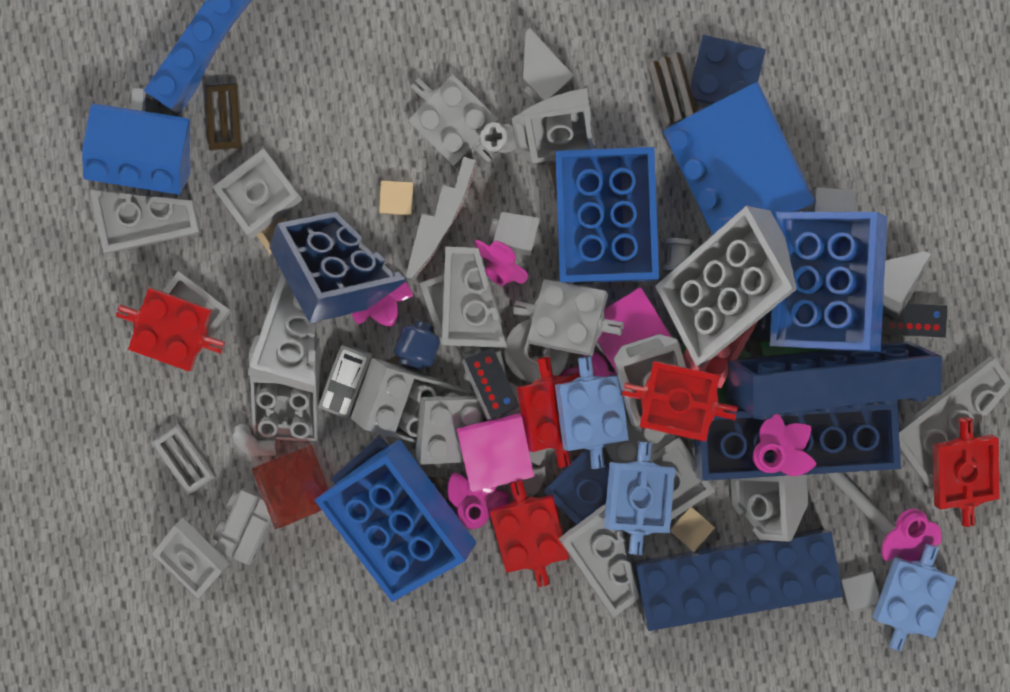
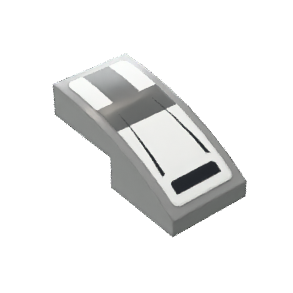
M342 343L318 408L349 419L373 354Z

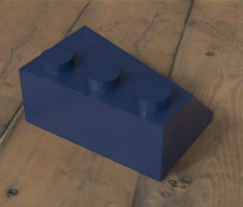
M336 212L277 223L270 244V250L309 323L368 310L404 284L406 280L399 272L394 274L384 264L385 259L378 252L372 253L361 242L362 237Z

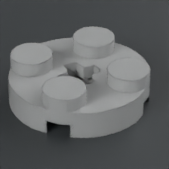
M531 319L519 323L510 332L506 342L505 357L509 368L517 377L533 383L541 377L537 361L538 357L531 359L528 355L531 348L527 339L532 324ZM546 347L542 352L545 357H551L553 375L558 376L566 366L569 352Z

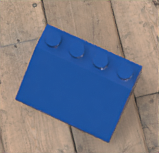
M758 82L692 114L663 131L712 235L745 206L770 210L776 220L777 212H797L816 202Z
M654 147L555 151L560 283L657 281L659 279Z
M777 212L776 222L786 238L797 289L772 309L770 346L881 352L887 216L879 212Z
M400 439L372 456L314 500L391 602L465 562L477 543Z

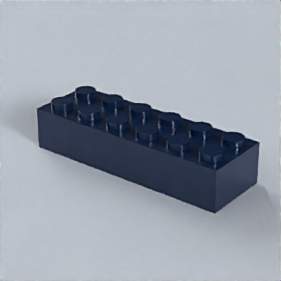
M910 341L881 344V352L820 350L727 360L728 399L739 406L740 409L752 415L753 418L760 420L771 419L773 414L780 413L789 416H800L806 410L815 409L819 412H833L836 410V407L840 406L860 409L865 408L867 403L877 402L882 405H894L900 399L926 401L928 396L941 395L942 356Z
M877 402L867 403L865 408L860 409L840 406L836 407V410L833 412H819L815 409L806 410L800 416L779 414L785 426L793 423L811 426V434L803 452L811 456L816 465L812 470L802 475L901 469L897 403L894 405H882ZM725 410L724 412L736 414L735 421L715 416L709 425L706 442L694 439L696 478L702 481L788 476L781 471L765 473L756 467L753 461V452L760 443L759 430L765 420L755 419L745 410H737V413ZM772 450L766 451L764 454L765 461H773L775 457Z
M825 528L797 532L794 534L792 541L788 542L757 539L695 550L694 552L689 551L634 561L644 622L648 631L843 597L832 532Z

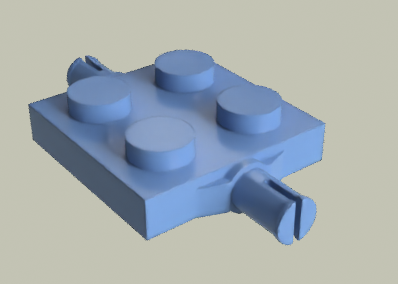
M585 356L577 358L580 377L569 383L557 384L555 389L563 450L588 449L590 451L591 468L599 469L605 467L602 448L611 443L627 441L629 439L624 399L618 375L594 376L592 357Z
M638 441L637 461L629 463L610 462L604 528L623 530L629 533L630 545L628 553L643 555L644 535L654 532L670 533L675 467L659 466L650 462L652 442Z
M926 543L920 561H906L894 557L872 618L877 622L888 624L895 628L888 645L894 650L902 651L907 634L918 633L931 638L936 637L957 578L951 574L939 571L933 566L940 549L934 545Z

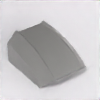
M587 88L566 92L543 100L511 118L517 148L530 163L556 160L555 151L595 149Z
M658 334L623 345L614 358L621 391L625 390L636 393L634 390L624 389L625 382L645 387L651 375L653 361L686 368L677 339ZM624 396L631 425H639L643 412L641 400Z

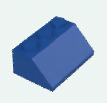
M92 103L82 148L83 178L85 180L180 195L191 172L190 119Z

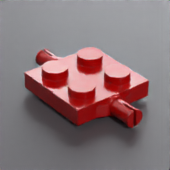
M148 288L143 305L138 311L122 304L117 309L121 312H116V318L134 323L133 335L128 350L190 372L193 370L197 355L203 348L220 355L224 350L222 347H225V341L208 336V323L213 309L154 288Z
M547 356L537 359L541 378L531 384L516 388L529 451L537 452L548 448L555 449L557 467L562 468L570 466L571 463L568 451L563 450L555 385L572 382L580 377V373L564 376L553 375L551 357Z
M653 361L651 375L645 387L625 382L623 388L634 390L636 393L625 390L622 392L623 397L641 400L643 412L639 427L705 442L709 425L715 416L735 421L736 414L727 413L723 410L737 413L738 406L718 403L717 387L720 375Z
M963 417L958 419V438L948 442L932 444L934 506L940 510L954 507L961 508V525L971 527L975 526V507L984 502L1000 499L999 438L992 434L978 437L973 436V418Z
M523 480L511 482L509 484L514 500L507 505L491 508L490 510L505 571L509 573L522 569H533L537 587H542L543 583L545 587L550 584L546 566L554 562L568 560L570 556L559 541L564 532L554 494L539 498L527 497Z

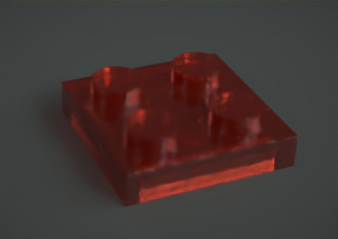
M312 445L251 468L275 530L322 511L314 500L329 488Z

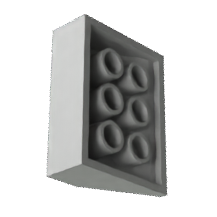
M745 206L655 286L696 367L700 368L797 289L783 232L770 210Z

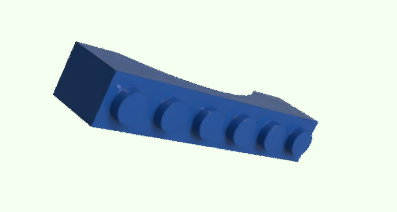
M206 0L144 91L180 115L199 87L201 79L219 45L239 16L253 0Z

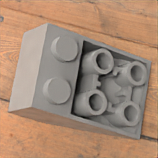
M255 336L249 352V366L260 336ZM314 338L315 388L313 393L250 376L253 436L256 439L318 441L321 371L320 338Z
M372 358L351 419L364 430L417 443L420 397L469 396L471 391L415 370Z

